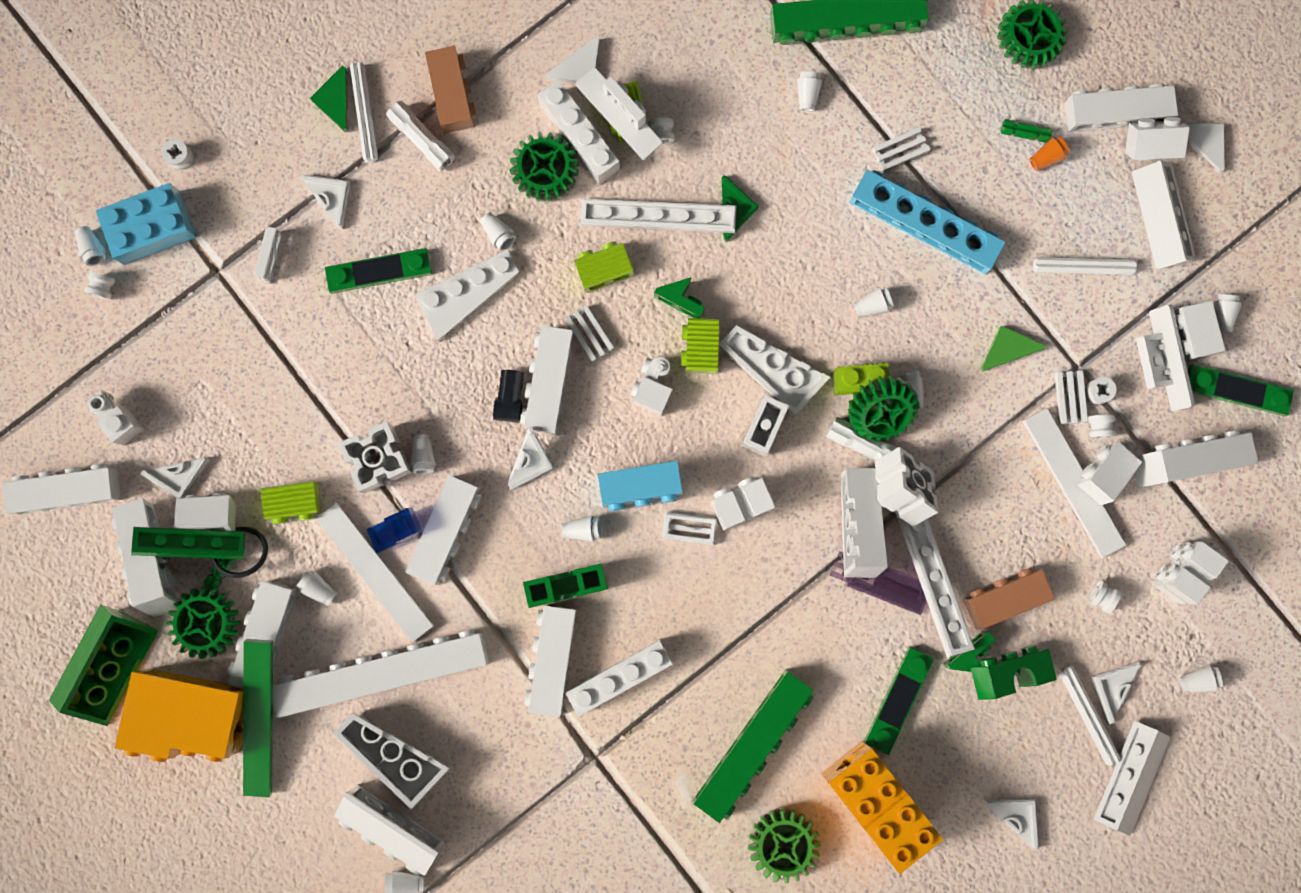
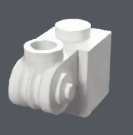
M647 357L641 370L645 375L641 383L636 381L631 392V396L634 397L633 404L662 416L672 394V389L660 384L658 378L668 376L670 363L663 357H656L654 359Z
M100 390L97 392V395H93V397L86 401L90 409L89 411L93 415L96 414L100 419L96 423L112 443L125 446L141 433L144 428L129 409L120 406L115 407L114 396L111 393Z

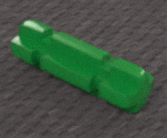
M1004 119L1001 124L1000 132L1004 135L1010 136L1014 134V137L1035 140L1036 138L1039 142L1047 143L1052 136V129L1042 126V128H1039L1038 125L1019 121L1017 124L1014 120Z
M219 559L218 562L224 569L230 571L236 560ZM214 566L211 570L213 573L211 575L208 574L204 580V584L210 589H218L222 583L221 579L226 577Z

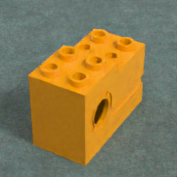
M151 668L131 673L115 749L124 750L123 754L127 756L139 757L140 754L150 755V760L157 762H166L167 759L176 758L177 755L196 756V753L206 755V760L222 762V759L230 758V756L240 752L243 740V689L226 683Z
M863 741L821 773L822 777L900 875L944 840L873 749Z

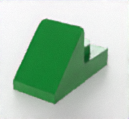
M686 278L658 287L654 291V298L692 318H701L704 314L705 307L701 306L702 302L692 296L684 297L692 278Z
M988 631L980 632L972 639L974 650L952 656L943 665L947 669L971 672L972 667L981 665L976 656L982 657L992 649L990 644L995 641V638Z

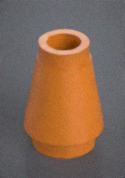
M1058 136L1055 139L1052 137L1029 158V162L1035 171H1039L1065 160L1066 156L1070 154V150L1062 137Z

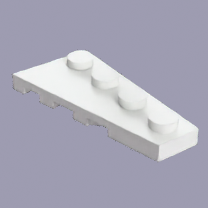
M507 249L415 294V297L437 341L440 342L446 337V334L464 322L465 318L472 312L477 311L484 305V302L491 296L496 295L520 273Z

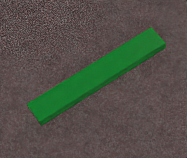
M246 639L243 642V796L269 798L272 795L273 640Z

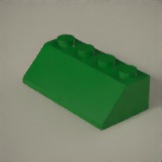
M100 604L49 699L51 704L59 713L108 726L128 689L131 673L138 670L158 630L122 611Z

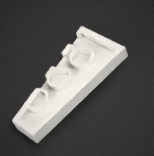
M737 325L719 343V347L776 400L789 405L787 410L793 416L799 412L830 378L828 375L811 368L808 364L787 355L788 353L767 344L766 341Z

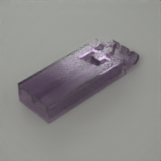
M839 551L837 556L843 559V552ZM835 561L834 567L842 569L843 572L840 574L836 571H831L830 576L845 582L844 586L914 614H922L926 597L918 578L888 567L875 578L872 585L857 579V577H844V564Z

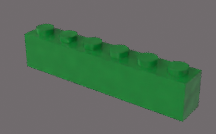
M807 0L772 4L770 11L773 43H780L781 45H790L795 41L801 40L813 43L823 38L841 40L846 36L855 35L857 38H865L876 33L887 36L895 34L897 31L916 33L924 29L929 19L926 0Z
M784 670L693 798V804L718 823L723 818L728 820L736 808L733 804L739 796L743 798L751 788L749 781L754 774L759 776L766 767L767 762L764 761L770 752L774 754L781 746L783 741L780 738L786 730L790 732L798 721L796 715L800 709L806 710L814 697L811 694L814 690Z

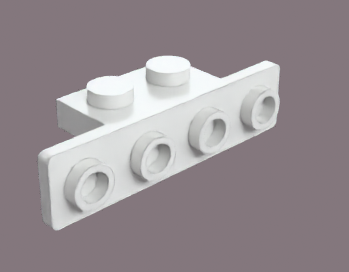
M595 67L576 81L577 88L642 160H645L662 145L659 137L646 124L645 108L638 100L633 101L627 95L629 91L621 81L616 82L611 76L606 80Z
M1166 305L1151 310L1149 314L1154 335L1136 338L1147 389L1166 386L1172 411L1194 407L1195 402L1173 306Z

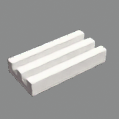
M920 127L873 147L872 151L882 172L926 154L931 150L929 145L926 144L925 137L921 134L922 130ZM916 137V140L906 143L884 154H880V152L883 150H886L901 142ZM920 145V149L885 164V159Z
M268 226L265 229L254 277L261 282L270 284L283 234L277 231L276 228Z
M587 305L565 318V321L570 329L573 330L575 337L592 363L614 350V347ZM586 314L607 348H601L582 315ZM574 320H578L596 348L597 354L594 355L573 323Z
M1083 370L1054 373L1059 425L1088 422ZM1073 377H1075L1079 418H1077ZM1063 378L1067 379L1070 418L1068 419L1066 415Z
M665 512L662 539L714 545L717 519ZM670 519L707 523L711 524V529L669 524ZM668 529L710 534V538L704 539L668 534Z

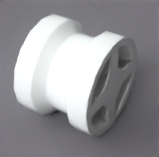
M661 117L651 119L648 122V126L662 141V145H669L675 142V135L672 133V128L674 127L673 119Z
M173 139L163 145L162 157L174 169L185 170L192 165L194 160L193 152L182 141Z
M89 272V285L85 287L84 293L110 300V288L115 284V279Z
M1104 376L1090 381L1085 386L1086 399L1095 405L1109 402L1115 397L1117 391L1114 381Z
M1115 415L1088 417V422L1091 424L1092 429L1089 432V438L1117 436L1116 430L1113 429Z
M1099 581L1093 588L1088 603L1093 606L1098 605L1102 607L1103 612L1110 614L1119 603L1122 592L1117 588H1109L1104 581Z

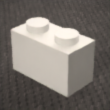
M1166 117L1164 121L1144 118L1139 119L1138 122H1129L1125 153L1133 160L1185 158L1190 127L1178 117Z
M1212 301L1181 307L1174 311L1185 362L1217 355L1225 351Z
M764 395L741 446L766 456L789 405Z
M1119 441L1111 445L1105 444L1096 452V460L1082 471L1081 476L1083 477L1077 484L1099 505L1115 501L1142 463Z
M215 493L210 497L188 495L186 498L176 499L174 528L235 531L237 504L229 495L224 493Z

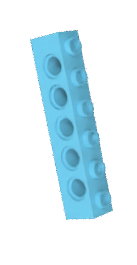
M866 170L849 201L850 204L983 274L992 269L1005 244V241L1001 240L998 234L978 228L977 224L970 219H961L955 216L954 212L947 207H938L932 204L931 200L924 195L911 193L905 185L899 182L892 183L885 179V175L879 171ZM882 191L886 193L888 200H879L876 192ZM899 204H907L910 207V212H902ZM922 216H930L933 220V224H925L922 220ZM945 227L953 228L956 232V237L948 236L945 232ZM968 239L976 240L979 249H972L968 244Z

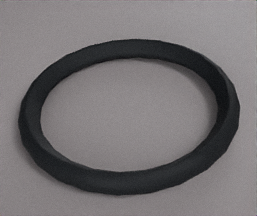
M246 526L236 527L235 531L249 532L260 539L263 547L261 558L255 566L243 572H230L220 565L218 559L212 558L215 568L227 577L242 578L249 576L262 567L268 555L267 540L258 530Z

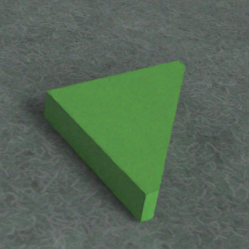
M1000 326L980 370L984 372L1041 351L1045 345L1004 326Z

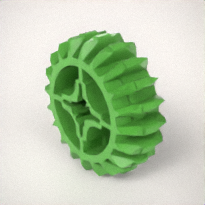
M780 808V816L776 817L773 810H770V820L767 821L765 816H760V820L764 824L762 827L756 823L753 824V828L759 833L749 834V839L756 843L748 844V850L757 851L750 855L751 861L760 860L755 865L757 871L765 868L763 872L765 878H768L773 872L774 882L779 881L780 875H783V880L787 884L790 881L789 875H793L795 881H799L798 872L802 871L807 876L809 872L806 866L809 865L815 868L816 864L811 857H820V853L813 850V848L820 847L821 842L819 840H812L819 833L817 830H810L814 825L811 820L803 824L805 820L803 813L799 814L795 819L796 812L794 809H790L788 816H786L784 808ZM779 825H792L798 829L784 834L775 827ZM769 832L774 843L769 849V853L764 856L763 841ZM804 835L806 842L805 850L801 858H799L795 852V847L800 842L799 838ZM776 836H778L781 841L783 840L785 843H788L792 855L787 850L780 847L779 841ZM780 858H787L793 864L778 866L771 862L773 860L777 861Z

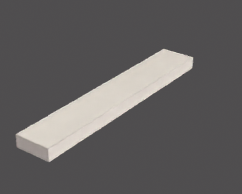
M582 198L580 224L581 226L735 233L737 206Z
M1045 408L1023 420L1024 426L1100 558H1104L1126 546L1104 506L1099 505L1077 485L1083 477L1081 476L1083 470L1049 410Z
M338 503L333 504L316 518V521L412 643L434 627V624Z
M898 518L947 658L974 650V645L928 519L915 526H911L906 521Z

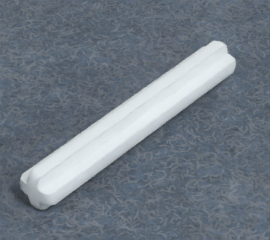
M361 62L352 63L350 69L363 159L367 163L376 162L378 154L365 66Z
M1036 257L1033 260V271L1133 275L1137 271V262L1124 259Z
M1072 666L1063 668L1059 671V674L1103 760L1109 766L1117 764L1121 758L1075 669Z

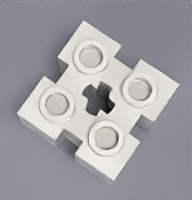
M388 422L367 430L369 437L365 439L355 435L338 443L346 463L355 465L356 470L350 473L358 492L365 494L383 486L382 479L385 477L395 481L413 473L405 453L395 449V446L399 445L400 441L393 425ZM375 452L381 455L378 463L371 462Z
M901 447L875 461V478L879 482V485H877V500L882 507L889 509L891 512L895 511L898 518L906 521L911 526H915L938 513L937 496L932 493V490L936 487L934 472L921 462L916 464L914 457Z
M752 476L739 482V488L731 491L730 487H727L714 494L715 499L710 503L723 531L775 508L762 478L755 480V477Z
M1204 542L1177 544L1170 553L1172 558L1168 567L1163 565L1156 572L1155 578L1157 579L1153 586L1178 604H1186L1188 602L1189 604L1199 605L1210 589L1209 585L1214 578L1220 575L1229 560Z

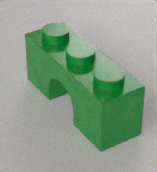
M602 563L523 582L528 608L608 590Z
M1031 645L1021 648L1022 653L1017 654V651L1001 654L1002 659L999 660L996 657L980 660L981 665L971 668L978 700L998 699L1017 693L1014 684L1015 675L1019 687L1039 686L1057 680L1049 648L1038 649L1037 645Z

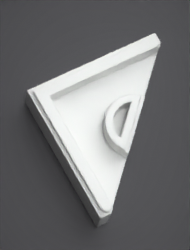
M599 37L593 38L547 73V80H559L560 82L576 84V81L590 69L596 68Z
M1185 123L1190 127L1188 144L1202 158L1204 157L1215 168L1217 173L1223 172L1224 124Z
M302 174L301 179L339 229H343L350 182Z
M532 427L527 431L508 480L510 490L554 468Z
M203 457L202 459L180 462L146 471L143 470L140 474L176 498H185L210 460Z
M1134 662L1091 676L1107 724L1114 723V718L1132 686L1131 683L1138 669L1141 668L1140 662Z
M1036 799L984 800L985 805L1033 849L1039 850Z

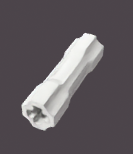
M402 100L389 108L386 114L388 119L425 154L426 158L439 172L452 164L455 159L454 154L430 132Z
M835 417L825 436L873 461L896 449V447L890 444H885L882 441L878 442L875 438L868 440L866 435L860 436L850 423L839 417Z

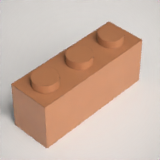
M455 45L425 52L440 125L444 134L474 127L472 118H476L477 115L474 103H469L467 94L471 93L469 79L463 78L462 70L466 69L463 53L458 54Z
M1032 567L1017 572L1019 577L1011 580L1008 577H1004L994 581V587L985 590L984 587H980L970 591V597L963 600L975 629L982 630L1055 600L1043 570H1033Z

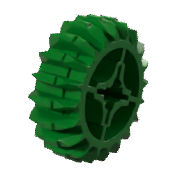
M1022 0L1017 6L1012 5L1008 10L1009 12L1003 15L1002 22L998 25L1000 32L997 35V39L1002 40L999 44V49H1007L1004 57H1009L1010 55L1013 57L1012 64L1020 61L1021 68H1025L1027 63H1029L1031 70L1035 69L1038 64L1042 68L1048 62H1053L1056 59V55L1061 54L1063 51L1062 46L1067 43V38L1064 36L1068 33V29L1063 27L1066 19L1058 18L1061 10L1052 11L1053 3L1046 7L1044 6V0H1040L1038 4L1034 0H1029L1027 4ZM1032 18L1031 22L1017 23L1020 19ZM1031 32L1034 33L1035 36L1033 40L1032 35L1030 34ZM1036 45H1049V47L1042 50H1032Z
M538 132V139L534 140L533 136L529 134V143L527 144L521 140L519 144L522 150L514 148L513 153L516 157L510 158V163L513 165L509 169L510 174L515 175L512 181L514 184H519V192L526 191V197L529 199L534 193L538 202L541 201L542 195H545L547 202L551 201L552 194H555L556 198L560 199L559 191L562 190L566 194L569 193V188L566 184L574 186L576 182L573 177L579 175V171L575 168L579 166V160L573 159L576 156V151L569 150L571 144L568 141L562 144L563 138L560 135L553 140L551 132L547 134V138H543L542 132ZM539 150H552L548 154L537 152ZM528 157H530L534 166L530 170L531 174L526 177L524 165ZM562 157L566 164L562 176L559 177L555 167L559 164L558 160ZM539 163L544 166L549 165V170L545 168L540 169ZM544 179L551 182V184L547 185L536 184Z
M891 375L886 380L879 376L875 382L869 379V385L867 386L860 385V392H853V399L849 400L848 416L852 427L857 430L860 436L866 435L868 440L875 438L878 442L881 438L888 441L893 435L898 438V434L901 431L907 432V426L914 425V419L919 417L920 403L916 391L913 390L911 384L907 381L904 382L900 377L894 379Z
M201 587L200 592L197 588H193L190 590V595L187 593L181 594L182 602L177 601L173 603L177 610H169L168 612L174 618L166 622V625L173 626V630L169 631L167 635L176 636V639L172 642L174 646L182 644L179 652L185 653L189 650L188 655L190 658H194L198 654L199 659H206L207 655L211 658L216 657L217 651L220 653L226 652L225 644L233 645L234 641L230 635L237 636L239 634V631L233 629V626L240 625L241 621L234 620L233 616L239 614V610L230 609L234 606L235 602L233 600L225 602L228 594L221 593L218 596L219 591L216 588H212L210 592L208 587ZM207 601L213 604L216 609L205 612L196 603ZM188 613L190 617V624L186 628L185 621ZM222 617V628L219 632L217 622ZM201 618H208L207 624H205L207 627L198 628L200 627V622H203ZM200 633L204 638H208L211 643L207 645L199 644L191 637Z

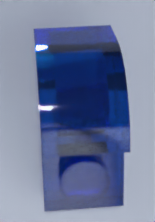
M413 508L403 509L384 518L383 522L366 529L376 553H381L403 542L410 541L423 533Z

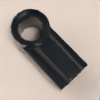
M508 369L501 370L498 397L495 398L493 408V420L520 423L523 405L521 394L524 372Z

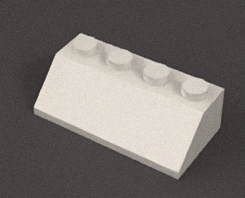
M358 784L346 792L334 817L339 819L338 823L343 828L350 831L352 829L362 834V840L370 845L377 844L384 849L383 853L393 860L400 859L407 864L406 868L416 875L420 873L424 876L426 875L446 844L445 841Z

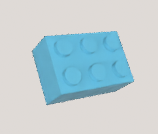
M171 183L95 210L112 258L123 265L197 238L181 193Z
M677 461L598 473L602 506L609 508L610 512L625 510V505L635 503L636 508L650 506L652 500L661 499L662 504L675 502L678 500L677 496H681L683 493Z

